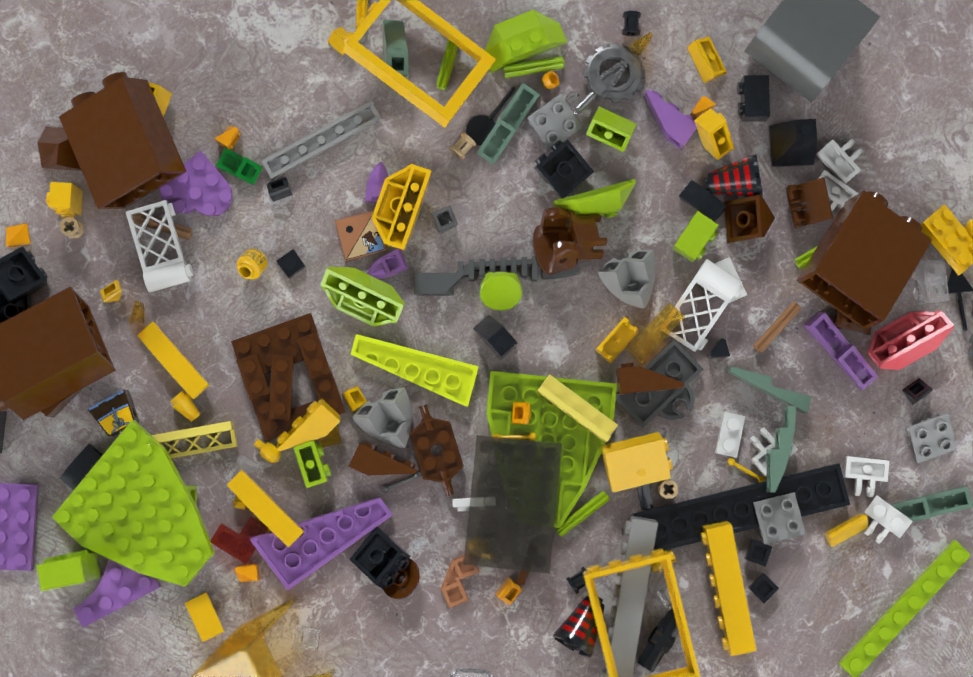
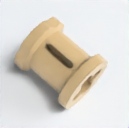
M462 132L460 134L461 138L454 146H450L449 149L459 159L464 160V155L471 147H475L476 143L466 133Z
M66 217L60 222V231L72 239L79 238L84 233L82 223L73 217ZM70 225H73L74 231H71Z
M662 480L657 485V493L662 498L672 499L678 494V485L672 480ZM664 485H671V494L663 493L665 491Z

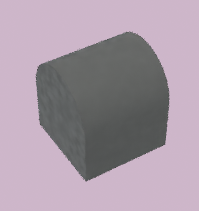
M782 0L744 52L808 101L812 102L850 57L880 16L859 0Z

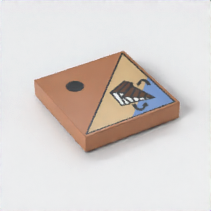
M374 211L335 221L346 262L386 252L385 244L372 220Z

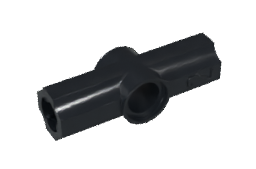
M669 608L660 625L654 628L648 638L647 646L637 660L638 664L652 673L664 654L670 651L676 640L675 636L678 633L673 608Z

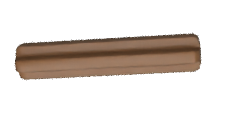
M142 213L132 215L134 223L143 225L147 217ZM153 216L154 218H156V219L162 221L161 218H158V217ZM150 218L146 227L157 230L160 223ZM174 223L178 237L189 240L192 236V229ZM163 225L161 232L171 234V230Z
M796 302L791 303L756 341L753 348L757 352L762 353L801 311V307Z

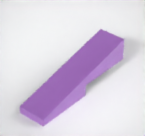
M818 311L803 324L861 390H864L878 377L855 346L849 344L826 313Z

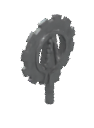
M609 44L607 48L601 46L595 49L596 53L593 57L589 55L586 60L588 67L584 69V78H587L589 82L586 84L589 93L574 107L575 111L580 114L594 99H601L603 101L608 99L612 100L611 103H620V100L623 99L627 101L635 97L633 94L636 91H641L644 85L641 81L642 78L645 79L646 74L645 69L641 68L640 64L643 62L640 57H635L631 53L632 50L628 47H624V49L619 48L618 44ZM611 60L620 61L600 75V68L605 62ZM628 68L629 80L627 83L620 87H614L625 69Z

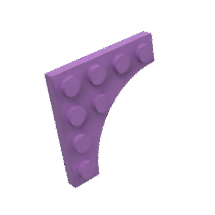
M108 559L106 570L97 588L73 610L83 628L158 589L161 585L157 578L140 574Z

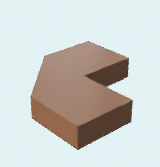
M471 552L453 559L450 563L441 587L449 609L469 600L461 580L480 572Z

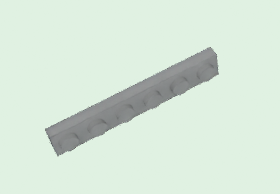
M369 101L263 159L261 162L270 178L274 180L382 121L372 101Z

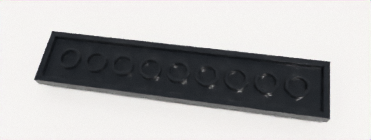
M840 463L783 476L776 492H767V481L636 512L633 513V516L654 519L658 522L654 550L663 549L665 551L701 542L700 533L703 532L702 526L728 521L732 524L733 534L758 528L759 523L753 502L795 492L800 514L803 517L848 506L850 501Z

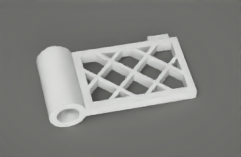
M167 200L126 211L143 270L144 283L148 292H155L191 281V276H194L191 264H187L184 259L172 216L176 215L173 204H168ZM161 206L164 207L166 213L162 221L152 216L155 209ZM142 213L147 216L142 227L134 223L132 215ZM150 218L160 223L155 234L145 230ZM163 225L171 230V236L168 241L158 237ZM143 231L153 236L148 247L142 245L139 240ZM156 238L166 243L161 254L151 250ZM169 246L176 249L178 258L169 260L164 257ZM149 252L159 257L155 265L147 267L145 258Z
M706 259L660 327V330L694 352L697 349L701 351L708 341L705 337L730 300L733 297L738 298L744 289L741 286L742 281ZM695 283L704 287L705 296L693 298L691 289ZM707 290H709L713 294L708 295ZM690 293V299H685ZM718 296L724 300L720 308H710L708 298ZM706 298L708 310L696 312L694 301ZM691 302L693 313L681 315V304ZM678 310L679 316L673 317ZM711 312H716V314H715L714 317L712 318V313H711ZM709 313L710 323L699 327L697 315ZM694 316L696 328L684 330L682 318ZM680 319L681 331L672 332L666 328L671 320ZM698 332L699 339L695 345L686 341L685 333Z

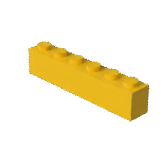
M725 521L702 526L703 532L700 533L703 546L706 545L708 552L705 554V561L707 567L710 566L712 573L709 575L711 587L715 588L716 593L713 596L715 608H719L720 616L717 617L719 628L723 629L724 637L721 638L723 649L727 650L731 656L757 651L732 524Z

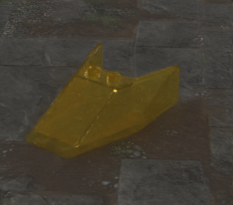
M297 596L239 626L191 677H283L264 640V635L292 604L298 600ZM333 668L324 674L306 677H333L335 670Z

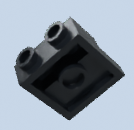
M568 139L564 142L561 140L557 141L551 146L553 151L547 156L545 153L535 160L537 165L533 167L561 199L565 198L594 173L593 169Z
M23 246L0 258V291L9 303L24 295L29 296L46 286L47 274L42 268H38L30 251L27 252Z
M376 527L349 560L376 586L384 589L385 587H390L395 582L394 576L399 570L402 571L409 565L408 559L411 555L379 527Z

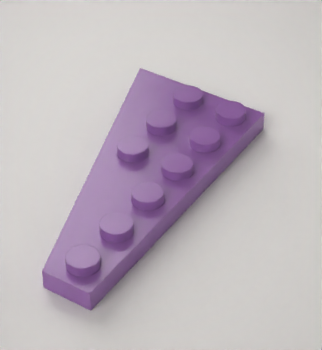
M377 497L296 523L304 532L290 547L286 546L272 531L251 537L250 541L288 591L393 514L381 497Z

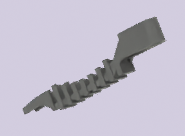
M532 256V259L522 257L519 260H516V257H511V260L500 258V261H495V258H490V261L479 259V262L469 260L465 266L464 261H458V270L455 273H414V295L452 296L454 295V286L463 277H469V281H474V271H479V278H484L485 269H490V272L494 273L495 268H500V272H506V268L511 267V273L516 274V267H521V278H526L527 266H532V282H537L539 264L535 256ZM574 267V269H568L553 275H548L542 270V280L578 275L580 267Z

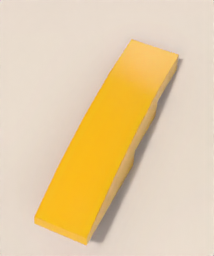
M152 321L137 335L192 399H195L210 386L189 359L181 353L155 322Z
M242 469L227 483L231 491L286 546L290 547L304 532L273 498Z

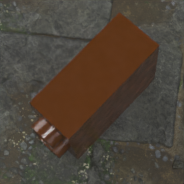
M116 72L102 80L104 88L97 93L85 92L75 96L71 100L73 108L59 116L98 209H124L187 172L148 80L128 78L126 72Z
M863 190L845 202L797 281L865 330L886 320L932 239L921 232L922 226L918 221L908 216L900 217L889 209L888 201L885 197L873 191L866 192Z
M71 286L0 324L1 412L11 409L22 420H25L116 371L90 306Z

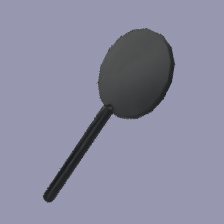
M515 87L509 90L489 117L477 115L469 120L466 126V134L475 141L476 145H482L495 125L492 119L515 91Z

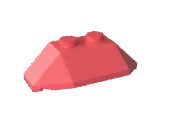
M942 311L910 312L875 331L868 354L880 369L900 370L935 351L953 330L954 324Z

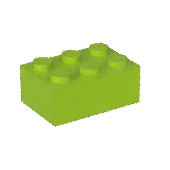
M89 549L43 559V564L36 565L41 591L80 584L102 577L98 554L95 552L90 553Z

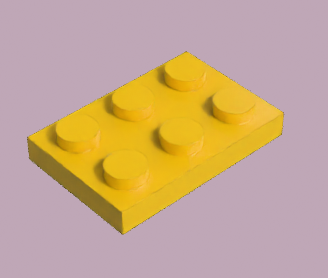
M943 204L921 223L922 232L932 239L931 243L957 275H960L973 264V238L953 215L952 211Z

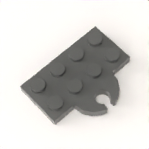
M673 339L644 368L683 382L684 388L616 394V402L641 428H644L657 414L669 420L685 417L683 413L675 410V403L678 400L686 404L687 410L691 411L695 398L689 383L704 369Z

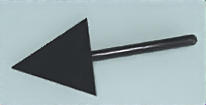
M952 268L944 294L957 293L963 331L966 332L968 329L961 292L973 291V288L963 274L957 275Z

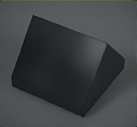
M286 177L267 184L268 192L273 202L293 195Z
M724 338L718 340L708 354V358L729 357L730 353L726 340Z
M920 378L903 389V393L912 405L933 391Z

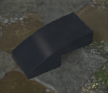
M693 180L688 183L679 195L681 200L714 222L717 221L727 208L722 201Z
M88 444L68 466L60 479L74 491L103 454L93 445Z

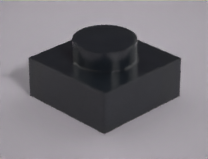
M294 249L276 261L288 279L306 268Z
M751 539L744 559L766 567L772 546Z
M763 572L748 587L764 604L779 589Z

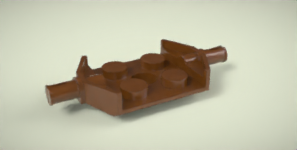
M425 404L423 406L426 413H424L423 407L419 406L422 422L409 435L423 476L422 478L441 482L446 496H450L448 487L451 495L455 494L451 479L464 465L450 421L432 418L428 406ZM434 444H439L443 448V453L438 457L433 456L431 453V447Z

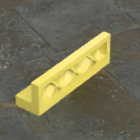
M550 374L537 390L540 395L604 442H608L611 434L618 426V424Z
M233 421L152 435L159 443H165L170 447L168 454L171 459L238 447ZM230 431L232 443L222 444L217 440L222 432ZM206 435L212 439V442L207 448H202L196 443L201 436ZM182 439L191 443L186 452H181L175 448Z

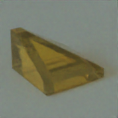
M649 32L632 43L628 48L637 56L641 55L651 41L652 33Z
M135 301L129 318V324H143L144 304L140 301Z
M338 424L325 437L319 438L323 448L342 444Z

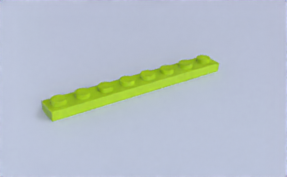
M952 540L838 664L852 677H859L967 561L971 554L956 540Z

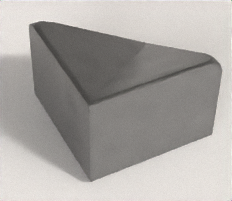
M450 205L431 213L439 234L458 225Z

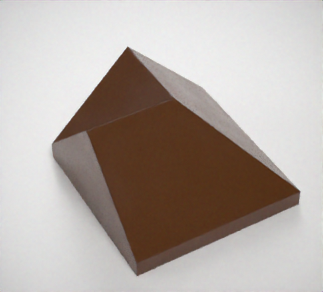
M46 126L37 142L41 167L81 171L64 128Z
M762 195L724 202L727 206L725 209L727 243L765 237L775 217Z

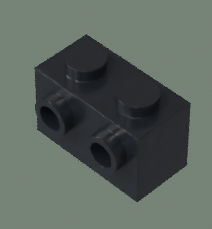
M744 75L737 84V94L741 95V103H738V115H741V122L767 121L770 117L769 75Z

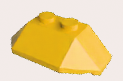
M410 164L406 168L385 178L372 215V220L384 244L405 250L418 219L432 170Z

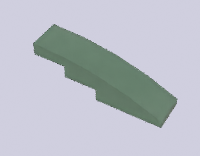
M796 406L783 407V427L775 428V449H766L767 492H776L785 472L795 432Z

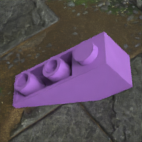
M647 89L644 99L664 138L682 150L697 129L694 122L695 119L690 115L685 116L679 112V108L675 104L665 102L658 92L654 90L651 92Z

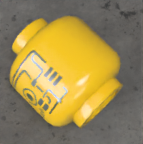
M254 248L246 250L236 262L238 273L243 278L249 280L259 278L268 266L264 253Z

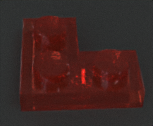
M251 516L240 534L221 523L210 541L239 561L247 564L256 550L250 538L267 533L269 528Z

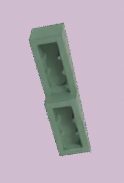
M522 82L482 143L477 154L494 165L540 94Z
M732 366L727 368L726 373L788 406H796V410L803 414L808 413L812 396L770 386L772 381L770 376Z
M965 485L890 505L915 522L941 514L972 508L973 502L969 488Z

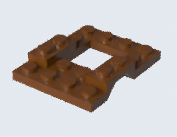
M311 313L231 341L240 373L250 401H252L265 441L279 437L284 431L288 433L293 428V422L299 416L303 417L307 413V408L313 403L310 402L293 408L291 420L269 419L270 385L266 374L271 373L272 355L294 356V364L305 361L318 396V400L315 401L318 402L322 398L339 415L346 413Z

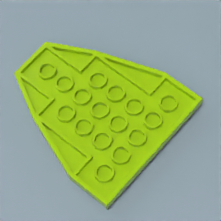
M490 371L486 415L491 437L493 434L504 436L529 435L530 433H535L537 436L535 441L515 439L494 442L492 440L501 481L517 523L561 528L585 490L602 452L601 446L605 445L606 442L602 441L537 392L547 376ZM554 377L614 422L617 384ZM513 402L530 403L531 417L528 424L512 423Z
M132 420L52 516L81 546L140 574L184 587L190 584L215 554L198 507L167 450L136 420Z

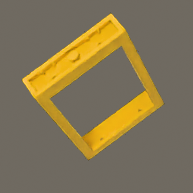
M380 0L378 3L374 1L367 11L369 15L366 18L362 16L355 26L357 28L354 33L349 32L345 37L343 52L446 128L496 59L419 0H397L478 62L447 104L442 106L359 43V40L391 2V0Z
M657 549L651 551V555L642 557V554L630 556V560L621 562L618 559L608 562L607 566L593 565L587 567V571H584L583 575L609 677H618L594 579L658 562L662 564L687 666L646 677H700L668 551Z

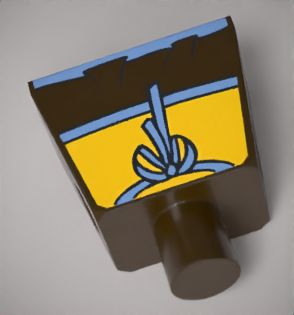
M123 389L88 409L110 437L121 434L132 420H136L139 423L129 390Z

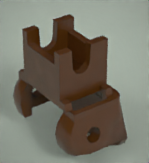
M559 207L545 209L540 225L536 226L532 241L533 251L540 268L546 274L553 275L568 269H574L578 260L602 259L603 249H593L595 246L607 245L608 241L607 237H599L596 222L601 221V214L575 215L574 212H569V209L564 210ZM568 218L571 219L569 228L565 227Z

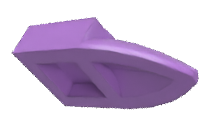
M379 162L374 167L369 180H367L365 202L377 203L384 180L388 177L387 170L382 162Z
M396 249L376 260L367 274L377 279L393 277L409 267L402 250Z

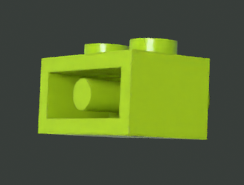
M598 107L586 135L624 152L637 124L602 107Z
M697 211L672 249L691 262H694L696 258L700 260L707 250L704 248L708 241L712 243L717 236L716 228L718 224Z
M313 440L293 447L306 488L329 481L328 477L331 476V471L328 464L323 462L322 456L325 453L321 443L317 444V441Z

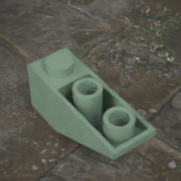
M383 20V61L407 78L409 75L408 49L404 22Z

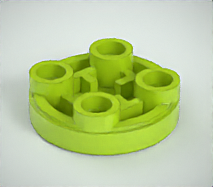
M508 272L486 273L480 285V298L487 307L499 311L508 310L516 306L521 300L522 285L517 274Z

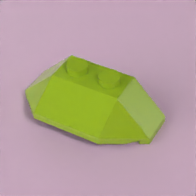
M530 10L495 24L485 51L496 59L489 69L490 72L494 73L503 69L504 66L516 64L566 44L567 39L560 23L535 10Z
M631 179L554 200L553 206L563 208L564 210L569 209V212H574L575 215L601 214V217L605 216L606 219L617 216V212H620L636 184V180Z
M327 267L320 285L325 290L335 309L371 326L396 323L405 305L391 285L352 267Z

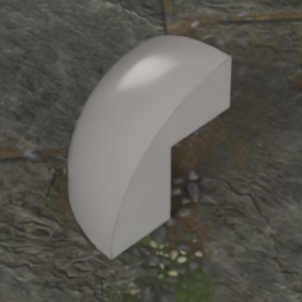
M653 250L629 252L627 258L622 260L614 258L608 261L598 270V274L607 289L617 298L634 307L645 308L651 297L655 280Z
M396 388L383 392L381 399L376 402H366L354 414L353 420L374 439L390 446L405 448L412 424L411 404L405 388Z

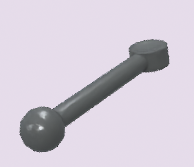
M416 473L389 485L384 484L381 486V491L386 493L393 487L422 476V473Z

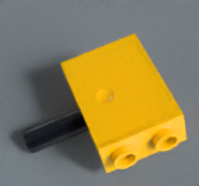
M659 432L602 445L601 450L612 492L637 487L641 509L650 510L653 508L649 484L670 479V470H673L670 457L667 458L666 451H669L667 439L662 438Z

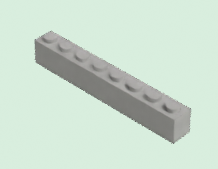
M630 516V521L625 522L624 533L627 534L626 542H622L621 555H624L623 561L630 560V556L642 554V557L651 555L650 552L654 550L658 526L656 520ZM651 565L617 573V576H620L619 585L615 584L613 597H616V604L611 606L610 618L613 619L612 627H608L607 634L618 677H632ZM606 664L605 669L600 671V677H609Z

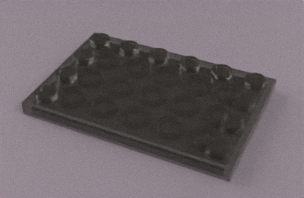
M477 435L463 565L550 574L562 444Z

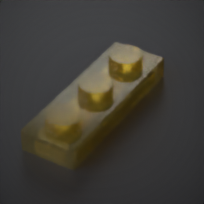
M669 302L626 349L643 363L685 316Z

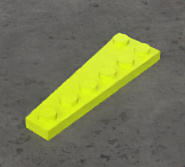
M358 334L355 336L350 354L465 407L469 406L479 366Z

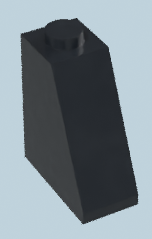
M490 315L473 328L500 360L516 348L518 344L505 327Z

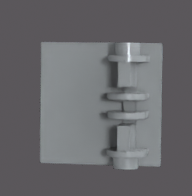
M561 93L527 117L528 124L531 128L535 129L548 151L552 150L551 146L557 141L561 140L563 142L582 128Z
M948 412L938 414L931 419L926 418L925 421L921 420L920 423L910 424L908 428H905L907 436H911L917 464L957 449Z
M795 492L753 502L760 530H758L759 536L763 538L764 544L806 534Z

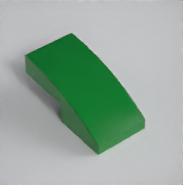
M226 147L215 166L251 185H254L263 169L261 165L240 156Z

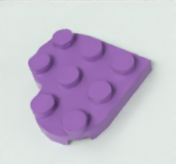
M201 150L184 163L186 173L159 189L162 201L167 200L168 204L172 203L175 213L189 214L197 210L202 215L220 216L230 208L233 198V192L229 183Z

